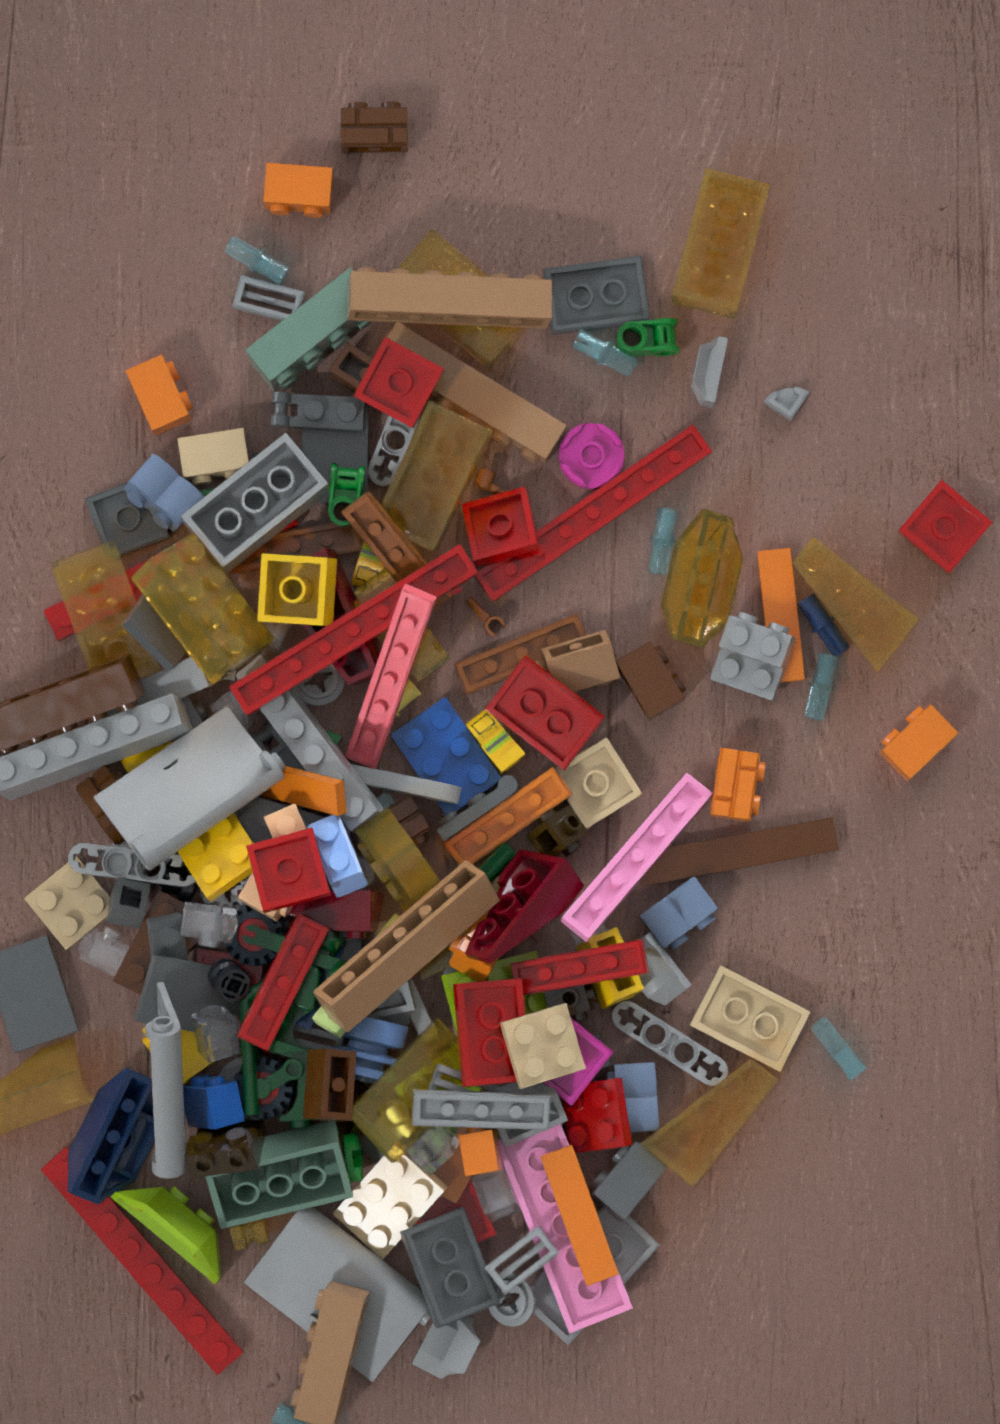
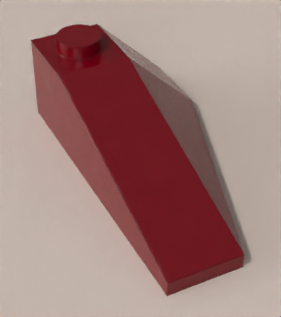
M520 849L500 874L497 881L500 886L497 893L500 901L489 910L486 919L478 923L466 949V956L470 959L492 963L566 911L584 887V884L565 858Z
M237 890V897L242 890ZM330 890V896L293 905L289 912V915L296 916L297 913H300L327 928L347 932L346 938L367 939V932H377L383 893L373 890H356L342 897H336L334 891Z

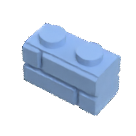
M331 815L307 826V828H313L323 868L336 897H342L366 887L368 882L341 817Z

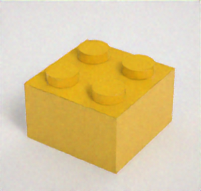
M261 554L257 621L321 626L331 624L334 618L337 559Z

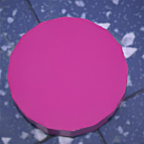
M585 423L577 425L565 435L560 443L558 460L561 471L568 481L579 488L594 490L602 487L619 475L623 467L624 449L622 441L613 430L603 424Z

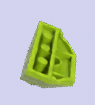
M166 1186L121 1190L113 1193L111 1198L120 1204L214 1284L219 1282L222 1278L218 1229L212 1225L215 1219L202 1208L195 1211L186 1203L190 1198L176 1186H173L171 1190Z

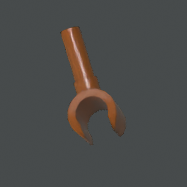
M485 468L478 470L474 480L477 488L490 491L493 494L506 492L498 485L493 484L496 476L495 472Z
M472 596L465 601L484 622L483 627L488 635L496 636L490 631L488 626L489 622L493 619L497 620L505 628L502 618L491 616Z

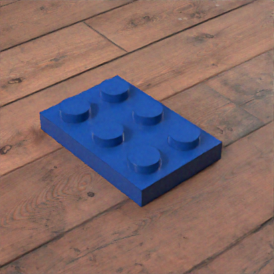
M446 697L390 734L419 778L462 787L458 804L436 801L446 816L453 811L457 812L467 805V801L480 792L484 793L492 788L501 778Z

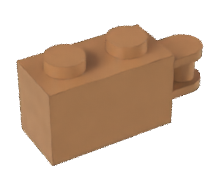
M605 630L543 648L541 651L544 659L536 661L539 666L576 694L582 689L592 686H606L613 680L620 678L612 645Z

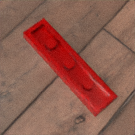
M300 913L296 914L236 1034L237 1037L268 1052L329 928Z
M643 939L510 963L513 979L522 978L524 996L649 973Z

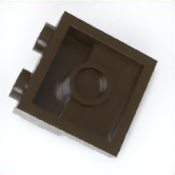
M245 1119L244 1122L218 1129L198 1128L197 1134L189 1137L185 1153L191 1178L258 1170L267 1131L264 1119L253 1121Z

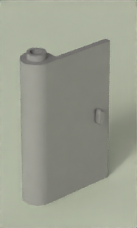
M226 706L95 795L94 800L143 865L150 871L284 779L282 771L286 769V766L276 752L270 755L268 751H262L232 711Z
M158 982V1017L150 1021L145 1027L146 1037L150 1040L155 1138L152 1172L161 1178H175L181 1176L186 1171L181 1026L164 982Z
M315 1207L298 1210L244 1283L307 1332L312 1321L317 1322L319 1310L315 1309L318 1292L320 1289L325 1290L331 1281L370 1291L352 1367L373 1382L418 1322L425 1326L431 1318L422 1290Z

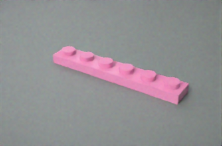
M686 773L562 916L561 922L584 941L588 942L709 801L713 793Z

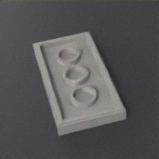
M602 1207L597 1214L618 1271L625 1284L660 1244L629 1215L625 1220L619 1222ZM544 1270L531 1284L534 1286L532 1290L533 1296L537 1299L533 1311L540 1320L569 1345L584 1328L569 1333Z

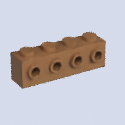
M331 1281L325 1290H319L315 1302V1309L319 1310L317 1322L312 1321L307 1335V1341L311 1342L309 1355H303L299 1368V1374L304 1375L301 1387L296 1386L291 1401V1406L296 1407L294 1419L311 1424L338 1423L370 1291Z

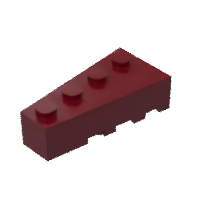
M323 549L310 556L337 559L334 622L359 605L335 550ZM303 625L310 636L326 627L321 625ZM373 639L332 665L348 685H359L372 678L380 653Z

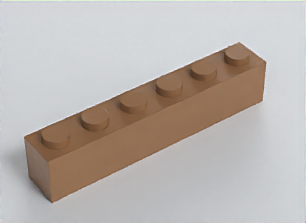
M363 267L356 269V271H351L347 282V320L547 329L552 319V280H545L539 275L509 278L507 274L496 273L489 277H477L472 272H460L456 276L443 275L442 272L436 270L425 271L423 274H410L405 269H393L387 273L376 272L373 268Z
M396 322L387 338L445 369L432 393L437 398L435 400L436 404L449 412H452L453 409L465 415L463 420L477 429L484 426L493 432L491 437L507 447L510 443L521 449L520 455L534 464H537L538 461L544 464L547 463L566 432V424L414 331Z
M465 860L317 987L313 993L328 1018L348 1033L497 904L500 899L486 874Z

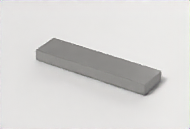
M196 654L179 662L174 669L168 672L163 669L141 679L145 692L137 700L138 704L136 706L171 693L183 699L213 685L201 654ZM119 708L107 711L108 715L104 718L123 711H119Z
M413 1089L411 1123L412 1126L549 1130L550 1094Z

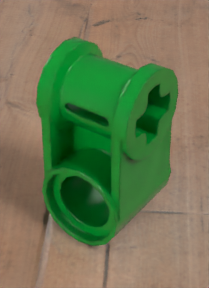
M659 318L649 321L627 322L621 326L617 333L616 348L620 354L626 357L677 355L680 353V347L676 346L675 333L678 320L675 318ZM628 332L635 333L639 337L640 343L637 346H628L623 341L622 336Z
M332 462L328 512L330 519L337 527L350 528L352 526L348 520H338L335 517V509L340 504L346 503L350 505L363 495L366 466L360 465L359 468L339 467L337 463ZM340 478H349V479H355V480H344V479H340Z

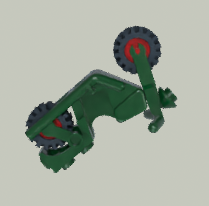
M247 905L240 907L241 909L238 911H234L231 914L230 920H227L225 923L227 926L226 931H223V937L226 939L224 945L226 949H229V954L236 958L238 962L251 966H262L273 962L285 938V934H287V928L284 927L282 917L277 922ZM339 931L327 932L269 1048V1051L293 1059L283 1063L274 1058H262L261 1048L241 1039L242 1066L233 1079L237 1081L242 1109L245 1115L251 1118L269 1119L283 1114L292 1105L291 1101L296 1095V1092H294L295 1080L298 1079V1092L295 1104L288 1114L280 1116V1121H290V1128L310 1127V1120L312 1119H303L307 1051L312 1049L299 1045L294 1038L293 1032L296 1023L303 1016L317 1011L320 1003L313 991L323 983L324 971L322 968L330 970L328 973L329 978L348 962L335 957L346 942V937H339ZM263 980L251 986L247 995L239 1001L240 1026Z

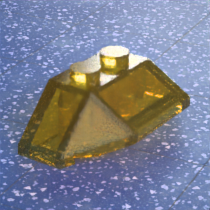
M702 509L675 541L661 601V609L673 640L703 648L708 643L707 641L716 636L726 626L728 617L731 614L743 561L738 538L733 530V519L728 516Z

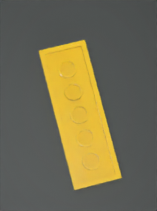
M176 740L120 761L129 773ZM235 813L178 851L188 870L210 902L253 872L246 845L254 844Z

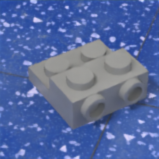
M740 611L738 617L729 615L718 646L720 651L710 680L775 701L796 638L788 635L790 628L770 622L769 628L756 624L757 617Z

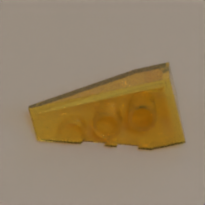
M73 1038L40 1049L0 1080V1135L93 1102L94 1099Z

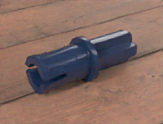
M815 592L797 604L814 628L812 633L817 632L832 656L837 657L848 650L849 644L833 622L835 617L828 615L816 597Z

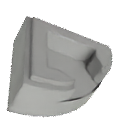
M799 387L783 388L772 392L764 400L763 404L791 421L807 398L809 391Z

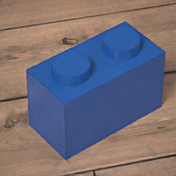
M210 1074L190 1078L191 1084L183 1086L184 1109L189 1127L218 1129L245 1121L237 1081L224 1080L223 1075L211 1077Z

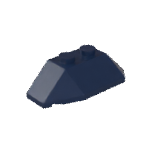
M126 1067L97 1091L69 1150L67 1192L98 1205L105 1201V1198L113 1195L114 1192L121 1191L135 1182L155 1140L152 1078Z

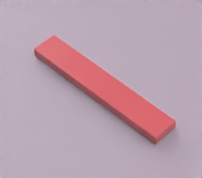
M405 584L402 588L345 758L368 768L376 769L379 766L436 602V596L408 584Z

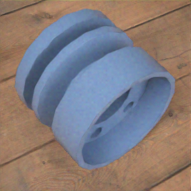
M365 1017L348 1033H344L343 1037L349 1039L348 1046L336 1045L332 1046V1049L357 1052L355 1080L373 1084L396 1083L398 1075L383 1072L384 1065L389 1064L400 1067L401 1062L387 1055L388 1048L404 1049L409 1027Z

